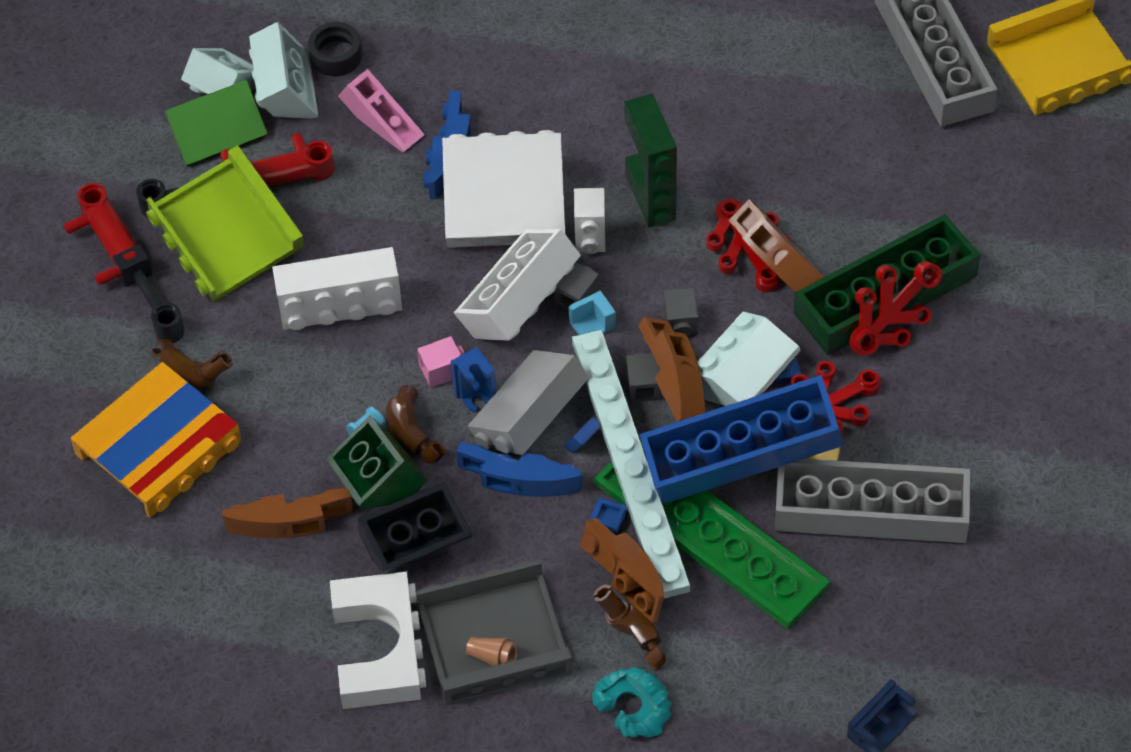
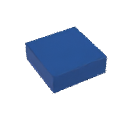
M592 417L568 440L564 447L571 453L576 452L600 428L601 424Z
M599 497L589 520L596 518L612 533L619 535L629 510L626 505Z

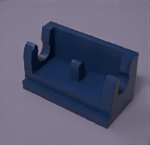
M890 679L848 723L847 738L865 752H882L917 716L918 711L912 707L916 703L915 699L896 685L894 680Z

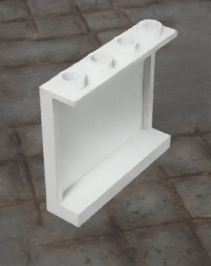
M542 130L537 134H525L524 132L514 131L508 133V135L496 136L493 133H482L475 137H466L463 134H453L449 138H442L447 248L512 245L525 229H561L565 234L561 133H555L551 130Z

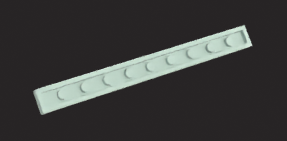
M602 330L572 337V345L578 362L589 377L585 383L597 419L601 424L600 427L640 546L659 574L663 585L664 598L690 592V584L661 500L655 490L650 469Z

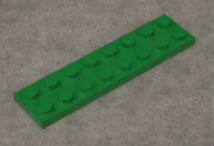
M611 461L594 478V485L618 503L627 506ZM707 490L662 504L676 546L788 630L830 586L828 579Z

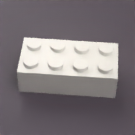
M525 229L456 309L454 314L475 339L509 341L518 335L523 323L538 311V306L545 297L555 291L556 284L561 278L573 270L574 263L581 254L561 229Z
M393 247L272 267L283 330H300L305 326L317 324L330 325L335 321L347 319L360 320L365 316L377 314L390 315L396 311H402L399 277Z

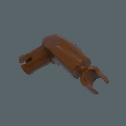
M157 339V342L162 346V350L154 348L151 351L154 357H161L160 362H164L191 386L198 389L213 387L216 378L233 366L231 356L224 350L219 351L207 362L202 363L191 360L179 349L174 348L173 342L169 339Z
M403 385L400 387L397 397H393L388 401L386 407L388 424L392 434L400 444L414 454L423 452L421 456L424 462L434 463L445 455L446 449L437 441L431 442L429 446L427 445L430 437L416 424L413 404L418 397L417 389L412 386L408 393L406 391L409 385Z
M602 585L597 588L593 595L595 597L594 600L606 612L607 623L623 633L634 636L642 650H649L643 658L656 671L666 662V656L657 646L661 643V639L655 624L629 601L621 600L610 585Z

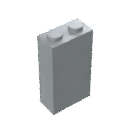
M533 350L469 423L468 428L474 435L475 443L483 446L486 450L523 455L589 378L575 355Z

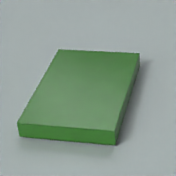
M247 80L164 111L185 165L267 134Z

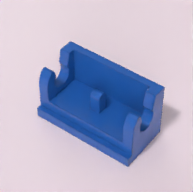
M478 347L451 360L454 395L456 398L460 397L470 411L477 412V407L472 403V400L479 397L487 404L497 392L495 370Z

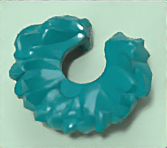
M633 667L630 669H619L595 683L592 703L598 708L599 712H611L615 707L617 699L623 694H634L641 700L642 707L637 713L626 715L621 710L614 721V727L621 731L623 737L636 738L641 735L650 738L661 735L662 726L672 715L670 712L672 701H669L666 685L662 684L660 678L655 677L653 673H647L644 669Z

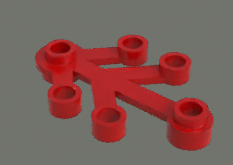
M735 199L720 201L715 208V216L719 221L715 230L707 235L706 247L713 252L722 250L724 247V236L730 226L735 235L727 252L719 257V270L724 274L733 273L736 270V261L743 248L756 270L755 286L757 289L766 293L773 292L779 286V276L742 239L743 236L729 221L743 204ZM766 212L765 214L778 227V216L773 212ZM712 240H718V241H720V242H718V243H712L711 241H712ZM724 262H730V263H732V264H731V265H724L723 263H724Z
M929 261L919 263L914 269L915 277L894 299L893 291L894 283L897 280V271L888 265L879 267L876 272V278L881 282L879 315L872 322V306L877 300L876 293L866 287L860 288L855 295V300L860 305L859 327L852 332L849 340L852 351L858 355L865 356L874 353L882 345H897L899 347L908 345L911 340V334L903 327H895L891 333L880 332L888 324L916 322L920 325H925L930 321L932 316L931 310L921 304L914 306L912 310L901 309L923 286L932 288L940 282L942 272L939 266ZM889 271V277L884 280L885 273ZM868 293V299L863 302L864 296ZM923 311V316L918 319L919 313ZM903 333L902 339L898 341L899 334Z
M822 361L817 365L816 376L822 375L828 392L830 381L835 377V365L830 361ZM826 369L829 370L830 373L825 374L821 371ZM867 369L860 372L855 382L829 395L841 435H843L844 428L841 420L852 422L856 426H864L868 423L870 411L866 406L856 405L849 409L837 405L858 394L866 397L876 395L880 390L881 378L874 370ZM797 374L792 377L791 385L807 380L808 377L803 374ZM864 379H871L873 381L866 382ZM861 413L865 415V417L859 418L855 415Z

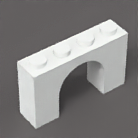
M407 571L331 580L330 590L335 624L362 620H379L391 625L400 636L395 648L387 656L379 660L338 665L340 696L343 709L421 700L420 688L426 687L424 668H418L417 659H423L421 639L415 640L414 631L420 630L418 611H411V603L417 602L415 583L408 584Z

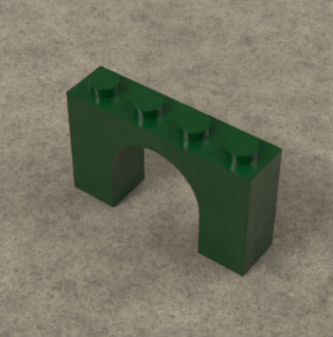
M649 94L624 101L625 122L638 151V154L625 157V175L648 228L656 225L664 226L676 220L677 146L654 95Z

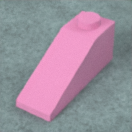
M368 69L349 83L338 96L356 118L403 153L425 135Z

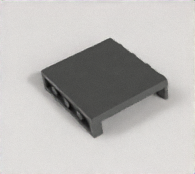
M541 560L533 562L524 561L514 567L502 570L492 569L482 575L470 578L460 577L450 583L429 585L422 590L415 591L418 611L446 705L572 673V658L569 648L565 647L542 575ZM470 637L509 638L511 642L517 645L516 660L491 666L475 657L467 656L466 647Z

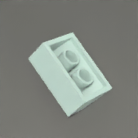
M279 22L249 36L251 46L249 55L253 61L254 70L252 71V77L256 84L255 99L261 108H265L275 117L307 119L318 117L309 51Z
M743 311L697 362L701 374L704 400L727 406L763 394L801 351L799 346L766 317Z

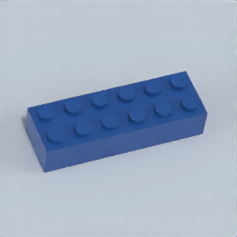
M822 375L640 434L654 487L662 504L845 446Z

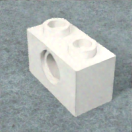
M604 188L574 189L575 247L578 252L586 254L605 252Z

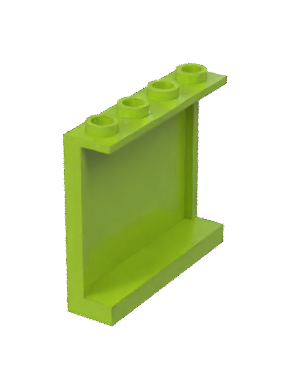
M238 145L228 150L229 159L154 203L151 197L147 199L149 211L146 214L154 227H161L164 232L162 237L170 250H177L180 254L178 260L185 272H192L197 279L194 283L202 296L208 294L213 302L304 247L303 235Z

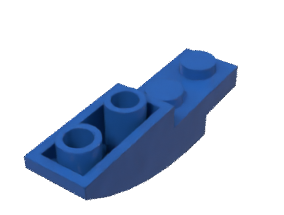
M449 91L448 103L443 102L442 113L443 120H446V125H441L440 136H433L432 148L427 147L426 165H430L429 171H424L423 185L424 188H429L430 199L436 200L444 192L442 138H449L453 134H463L466 137H471L470 114H462L461 91Z
M461 441L456 450L458 467L480 474L481 487L521 496L549 497L578 493L583 487L582 471L577 470V468L570 464H560L551 461L541 454L525 452L520 460L517 461L510 455L497 454L486 450L481 445L468 444Z

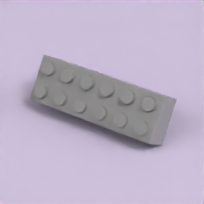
M875 0L879 12L940 127L994 112L998 89L949 0Z
M802 459L778 467L774 531L966 543L970 516V469Z

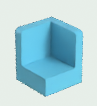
M598 291L569 306V323L578 335L602 330L604 335L616 329V312L602 292Z

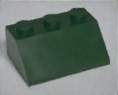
M371 415L326 458L362 509L387 506L416 494L427 482V479L394 435Z

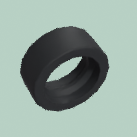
M336 21L318 26L310 34L307 42L310 63L316 71L323 75H346L360 65L363 57L360 34L347 23ZM333 41L346 42L352 46L347 53L336 57L325 56L319 52L323 45Z

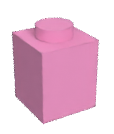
M451 336L417 348L419 366L430 388L451 381V360L465 353L461 345L456 347Z

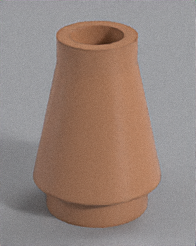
M470 637L466 647V654L491 666L515 661L517 645L511 642L509 638Z

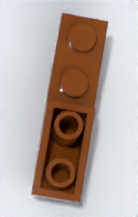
M749 199L729 219L731 224L743 236L742 239L794 292L825 277L794 243L789 241L754 201Z
M643 317L638 327L654 355L657 365L661 369L655 376V380L673 413V417L678 422L705 413L701 374L687 335L674 332L667 320Z
M346 487L339 489L332 488L322 494L311 497H301L287 504L283 494L269 495L255 502L234 505L230 509L223 510L222 515L227 532L255 538L277 539L325 532V520L352 513L353 507L350 492Z
M596 518L586 521L580 547L613 575L611 586L652 623L657 622L664 600V590L659 574L647 554L626 532L615 535Z

